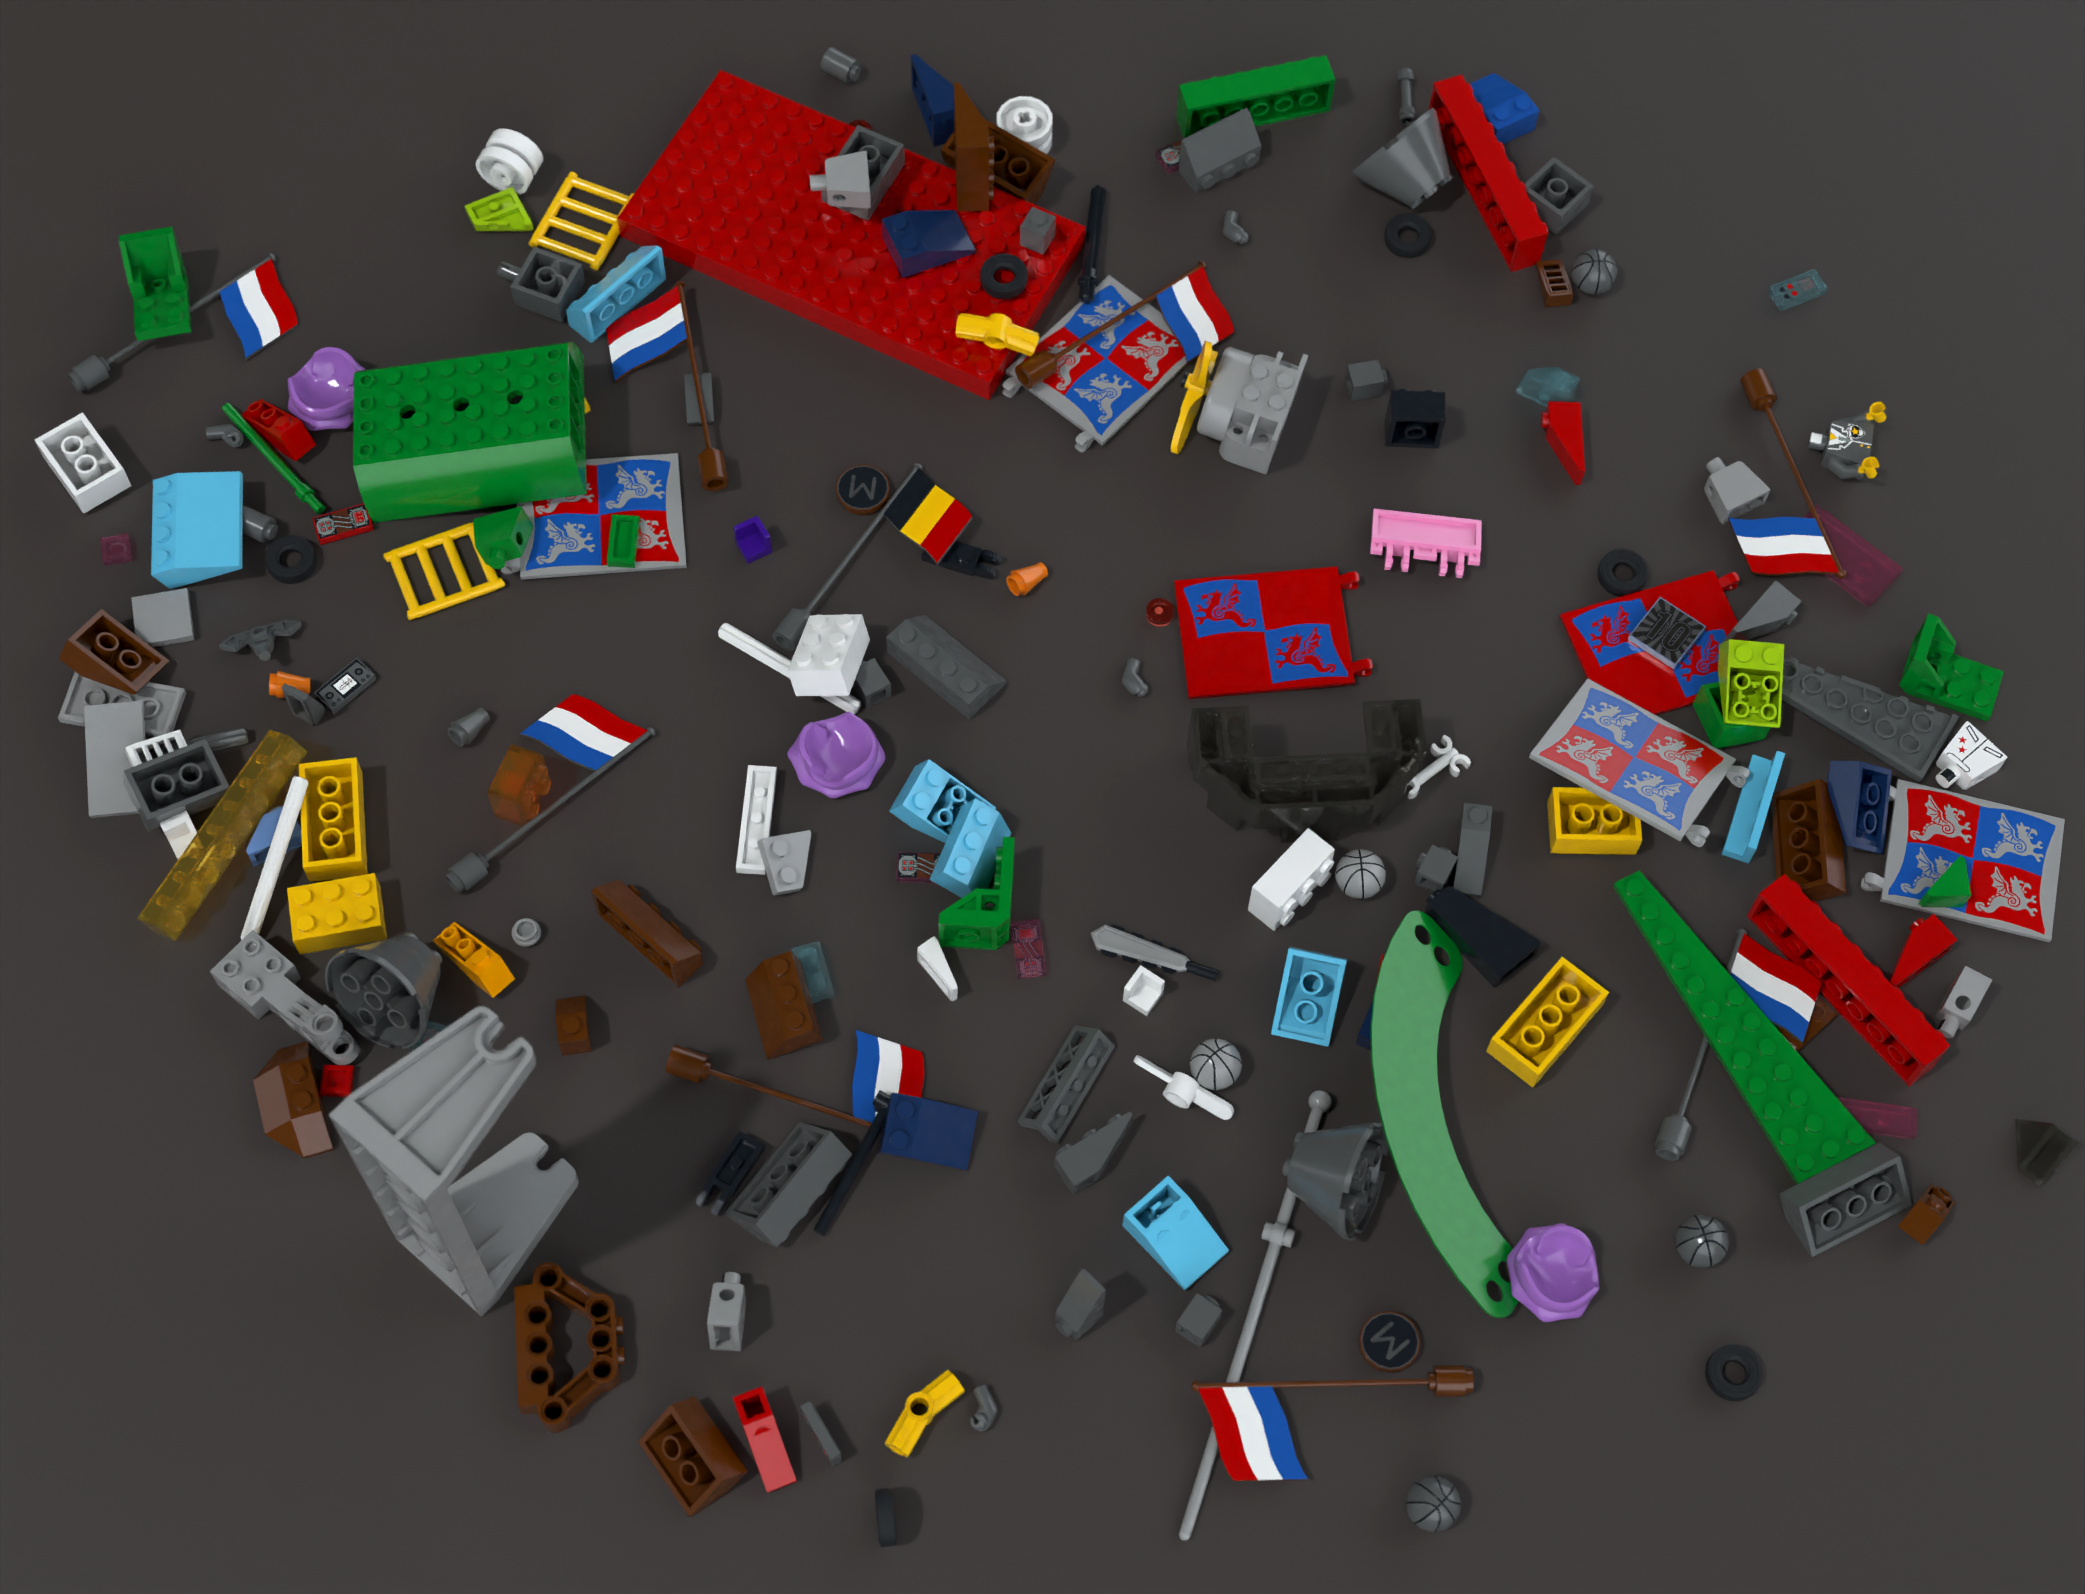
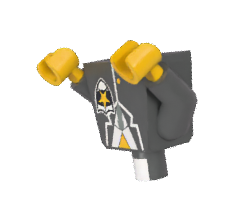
M1875 402L1870 406V412L1864 411L1844 419L1832 421L1825 435L1811 432L1807 448L1821 450V466L1829 469L1840 479L1855 478L1862 480L1864 474L1868 478H1874L1877 475L1875 468H1879L1880 465L1877 458L1870 457L1874 424L1871 423V420L1874 419L1878 423L1886 420L1887 416L1883 412L1886 409L1885 405L1882 402Z

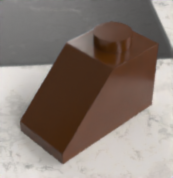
M586 996L556 999V1027L562 1056L592 1052Z

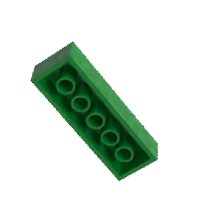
M1327 55L1270 67H1261L1245 72H1236L1221 77L1216 76L1196 82H1187L1179 85L1176 118L1183 138H1186L1245 108L1249 110L1255 127L1329 112L1335 77Z

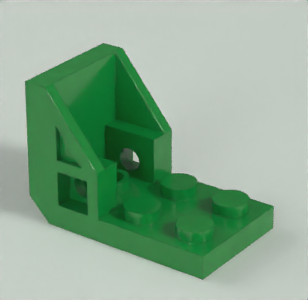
M173 227L119 235V244L127 282L134 302V327L137 341L191 332L189 284Z
M1928 613L1912 641L1899 686L1908 695L1988 722L2004 671L1953 654L1957 642L1941 619Z
M1003 837V846L997 847L994 889L976 888L939 913V944L941 947L998 950L1009 941L1015 837ZM988 903L995 905L993 907H985Z

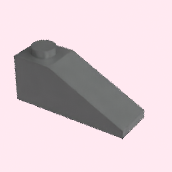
M1775 580L1722 643L1728 639L1748 640L1775 632L1782 623L1788 626L1798 615L1795 608L1800 604L1801 600Z
M1464 803L1459 816L1456 847L1458 859L1454 869L1453 888L1466 896L1478 898L1482 896L1491 830L1492 806Z
M1084 1268L1077 1275L1055 1313L1057 1329L1065 1337L1071 1336L1076 1341L1103 1316L1106 1289Z

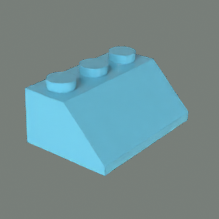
M976 798L963 805L929 880L961 898L976 888L988 889L996 870L997 847L1003 846V837H1010L1011 831L1000 812Z

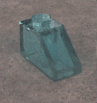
M1559 367L1530 369L1520 382L1516 392L1546 407L1549 401L1571 402L1576 394L1580 378Z

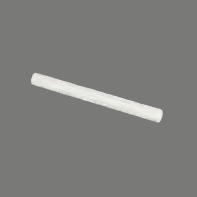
M723 623L719 628L718 636L721 639L790 678L787 671L791 663L790 659L728 623ZM850 694L845 696H821L844 711L851 712L854 715L861 707V701Z
M297 776L292 778L243 927L241 940L252 930L258 935L260 933L309 784L304 778Z

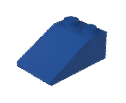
M1495 73L1470 84L1473 89V96L1477 103H1481L1486 120L1493 125L1494 134L1498 142L1505 144L1535 130L1540 110L1526 92Z

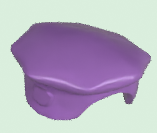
M325 347L319 349L298 373L288 378V410L311 431L348 428L354 422V373L366 369L340 348Z
M851 712L808 723L802 728L787 753L800 783L829 798H838L869 788L886 759L884 750L874 731L865 721Z
M1564 1223L1527 1229L1518 1244L1507 1256L1512 1296L1532 1311L1542 1322L1581 1317L1599 1290L1598 1269L1591 1242L1583 1232Z

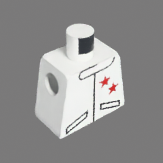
M1967 721L1937 760L1936 765L1942 771L1936 775V780L1944 788H1948L1955 782L1959 787L1967 790L1996 773L2007 759V756Z

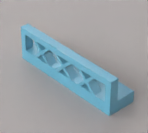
M1777 751L1772 761L1752 755L1747 768L1750 771V775L1745 779L1746 783L1741 788L1721 855L1749 864L1758 846L1785 753Z

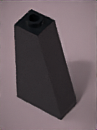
M1451 886L1446 887L1442 891L1438 889L1427 898V906L1424 913L1429 915L1440 926L1464 957L1494 988L1537 955L1541 945L1537 938Z

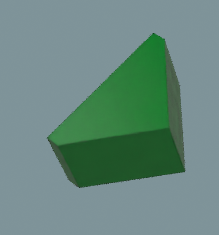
M1960 855L1926 892L1918 903L1921 907H1963L1971 897L1966 860L1963 856Z

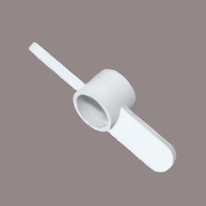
M1136 1055L1133 1061L1137 1065L1168 1082L1163 1091V1096L1172 1104L1186 1109L1193 1102L1223 1120H1228L1232 1117L1234 1113L1233 1106L1202 1088L1192 1077L1181 1072H1175L1172 1075L1141 1056Z

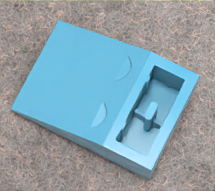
M928 759L914 767L889 812L911 828L946 843L960 808L976 798L993 809H996V807Z
M1169 1176L1124 1214L1122 1226L1184 1291L1229 1252L1228 1248L1189 1196Z

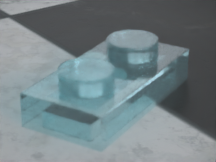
M820 941L791 948L792 952L801 961L812 1003L834 998V990Z

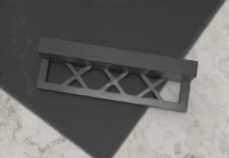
M1075 1025L1017 1122L1022 1127L1039 1130L1050 1142L1058 1143L1114 1049V1044L1099 1029ZM1080 1036H1086L1083 1042L1075 1047ZM1071 1060L1068 1067L1061 1070L1062 1066ZM1057 1084L1055 1089L1046 1095L1049 1088ZM1042 1108L1037 1119H1031L1034 1113Z

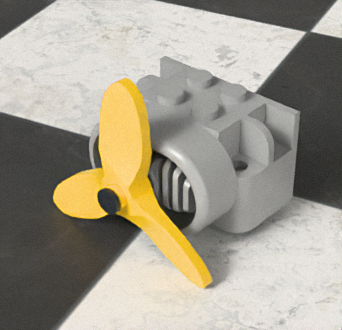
M1205 341L1193 374L1189 373L1188 375V372H1185L1180 386L1186 388L1187 392L1174 431L1171 452L1175 454L1180 453L1198 413L1202 398L1206 395L1207 397L1197 425L1198 433L1221 441L1219 452L1224 460L1266 475L1298 390L1308 355L1303 354L1299 366L1282 361L1284 353L1278 351L1276 358L1262 354L1255 356L1233 347H1227L1212 381L1209 379L1218 352L1212 350L1211 342Z

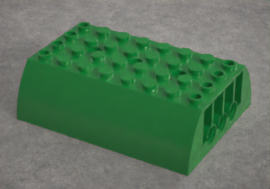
M564 342L356 371L354 373L353 468L364 505L372 522L376 523L587 494L584 360L579 347L574 342ZM515 396L523 397L517 404L510 403L511 399ZM460 404H469L466 410L456 411ZM415 411L411 418H403L406 412Z

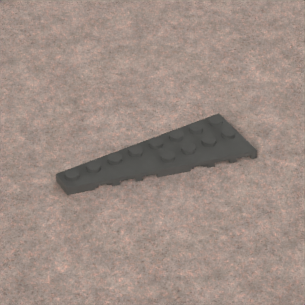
M1792 657L1789 659L1784 658L1783 701L1918 783L1923 779L1959 716L1953 713L1950 716L1934 710L1935 707L1930 705L1924 707L1910 702L1907 697L1901 695L1896 697L1880 691L1881 688L1844 675L1838 677L1826 673L1824 668L1818 666L1812 668L1799 663L1798 659Z

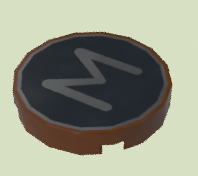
M867 464L854 465L846 469L837 480V500L849 513L871 515L877 512L876 510L881 506L883 508L887 504L890 496L889 480L884 472L877 467Z
M1393 1311L1379 1312L1370 1317L1363 1325L1359 1336V1349L1362 1357L1368 1365L1380 1372L1398 1373L1410 1367L1418 1356L1421 1344L1419 1331L1414 1323L1403 1314Z

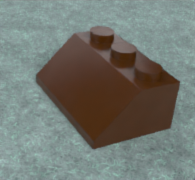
M791 950L763 960L745 979L766 1058L770 1060L822 1041L823 1038L801 961Z
M696 1396L671 1404L638 1440V1443L689 1517L694 1516L731 1490L747 1472Z

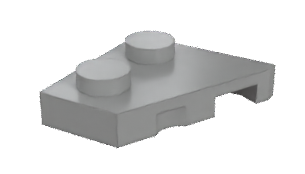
M810 830L761 838L757 842L773 896L798 892L803 888L811 840Z

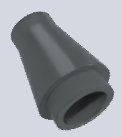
M479 707L474 712L451 722L448 734L458 746L469 745L485 724L490 721V716L483 708Z

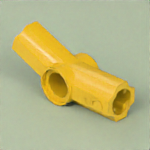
M961 313L956 323V337L983 341L985 345L994 349H1004L1006 347L1028 356L1033 355L1039 340V333L1012 324V320L1003 314L995 313L989 317Z
M949 1370L945 1371L920 1392H915L907 1398L905 1408L885 1441V1446L900 1456L907 1458L910 1456L925 1427L932 1421L933 1417L965 1392L953 1373ZM916 1404H923L928 1408V1411L924 1415L918 1416L913 1414L911 1409Z

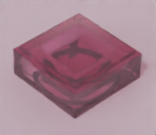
M128 533L100 538L102 561L105 566L133 561Z

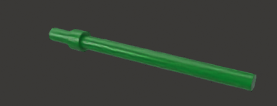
M231 403L223 405V412L295 489V495L302 502H306L316 514L323 513L325 506L315 496V491L309 484L303 483Z

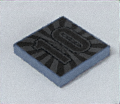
M1659 597L1630 633L1628 640L1672 669H1675L1703 634L1706 626Z

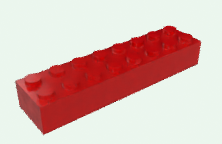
M1462 74L1434 82L1428 110L1434 108L1437 111L1444 147L1510 272L1535 265L1536 261H1540L1544 251L1548 227L1539 218L1537 207L1533 201H1530L1525 184L1519 181L1514 164L1511 161L1509 162L1506 157L1502 142H1498L1494 134L1493 125L1486 120L1481 103H1477L1473 96L1472 86L1466 83Z
M1783 874L1759 893L1747 914L1750 921L1790 962L1804 968L1822 983L1819 993L1909 1087L1937 1064L1950 1047L1945 1036L1926 1021L1924 1014L1905 999L1904 994L1898 987L1890 984L1878 966L1871 964L1864 957L1859 946L1851 943L1843 935L1841 928L1822 913L1820 906L1816 902L1811 901L1802 892L1801 887L1796 881L1790 880Z

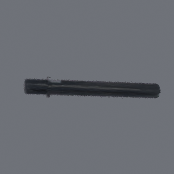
M1096 185L1095 188L1091 189L1082 273L1078 278L1080 286L1079 301L1084 302L1086 305L1094 301L1095 288L1099 284L1097 269L1106 199V189L1100 185Z

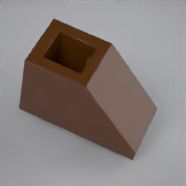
M1931 1183L1898 1227L1921 1245H1924L1948 1215L1956 1201L1952 1199V1195L1941 1186L1936 1187Z

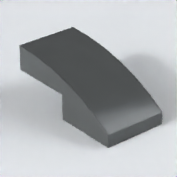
M699 373L707 424H715L711 373ZM684 374L687 425H700L702 422L693 374Z

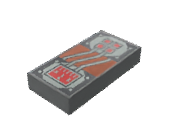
M808 1401L800 1406L801 1415L831 1467H834L842 1460L841 1452L813 1403Z

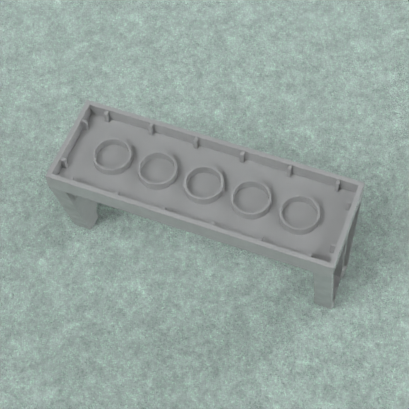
M482 1006L474 1008L350 1094L329 1114L396 1240L481 1317L503 1295L571 1197L579 1182L575 1169L564 1158L558 1160L548 1170H540L537 1164L549 1150V1147L539 1136L528 1132L522 1134L452 1184L536 1065L533 1048L522 1037L517 1038L501 1051H496L491 1047L493 1041L498 1038L505 1027L493 1011Z

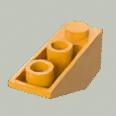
M456 922L445 928L433 940L479 988L492 998L515 980L497 953Z

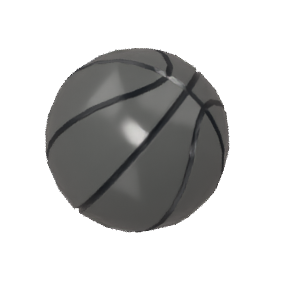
M1590 249L1576 257L1572 264L1571 277L1574 285L1581 292L1597 295L1606 292L1613 286L1618 270L1615 260L1608 252L1601 249Z
M1704 1214L1691 1216L1685 1219L1676 1230V1251L1681 1259L1690 1266L1697 1268L1712 1267L1718 1264L1728 1251V1233L1722 1223L1716 1218Z
M1435 1475L1422 1477L1411 1485L1406 1495L1405 1505L1407 1514L1411 1521L1422 1530L1429 1532L1444 1531L1455 1523L1460 1514L1461 1500L1455 1486L1445 1478Z

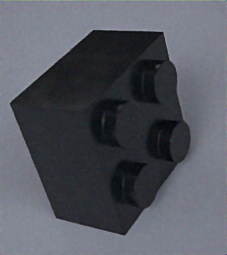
M1391 390L1385 416V446L1439 448L1446 421L1445 392H1436L1434 390Z

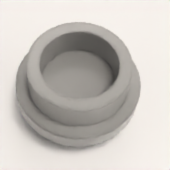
M520 919L512 928L514 942L522 947L536 944L541 937V928L533 919Z

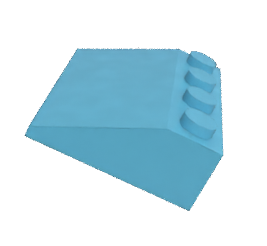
M240 471L175 473L153 480L151 576L171 590L242 569L243 474Z

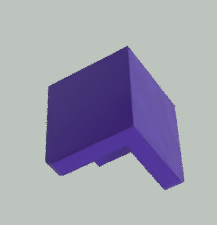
M758 516L733 527L735 544L747 564L772 553L770 535Z

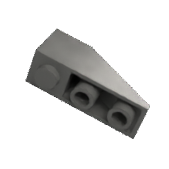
M1131 1112L1123 1116L1122 1114L1113 1116L1107 1121L1105 1127L1098 1131L1097 1129L1088 1131L1082 1136L1080 1142L1073 1146L1067 1144L1056 1152L1054 1167L1073 1195L1099 1180L1131 1126L1133 1116Z

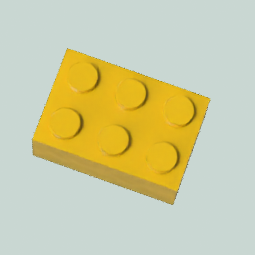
M1552 788L1547 801L1550 853L1636 855L1642 842L1641 820L1584 788Z
M375 873L287 888L292 938L299 954L387 939L381 887Z

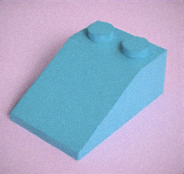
M1290 947L1288 949L1271 1034L1329 1047L1348 959Z

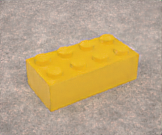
M357 757L299 764V777L306 779L309 783L300 808L303 869L309 882L368 874L363 773Z
M1561 957L1491 1038L1486 1052L1533 1088L1603 1006L1609 992L1564 957Z

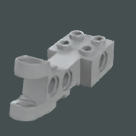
M254 930L210 971L217 985L258 1020L268 1010H271L283 1019L289 1027L303 1036L309 1044L337 1065L350 1064L358 1056L359 1045L351 1034L343 1029V1023L337 1014L325 1004L323 1006L295 985L301 979L295 965ZM349 1044L346 1052L336 1054V1050L340 1045Z

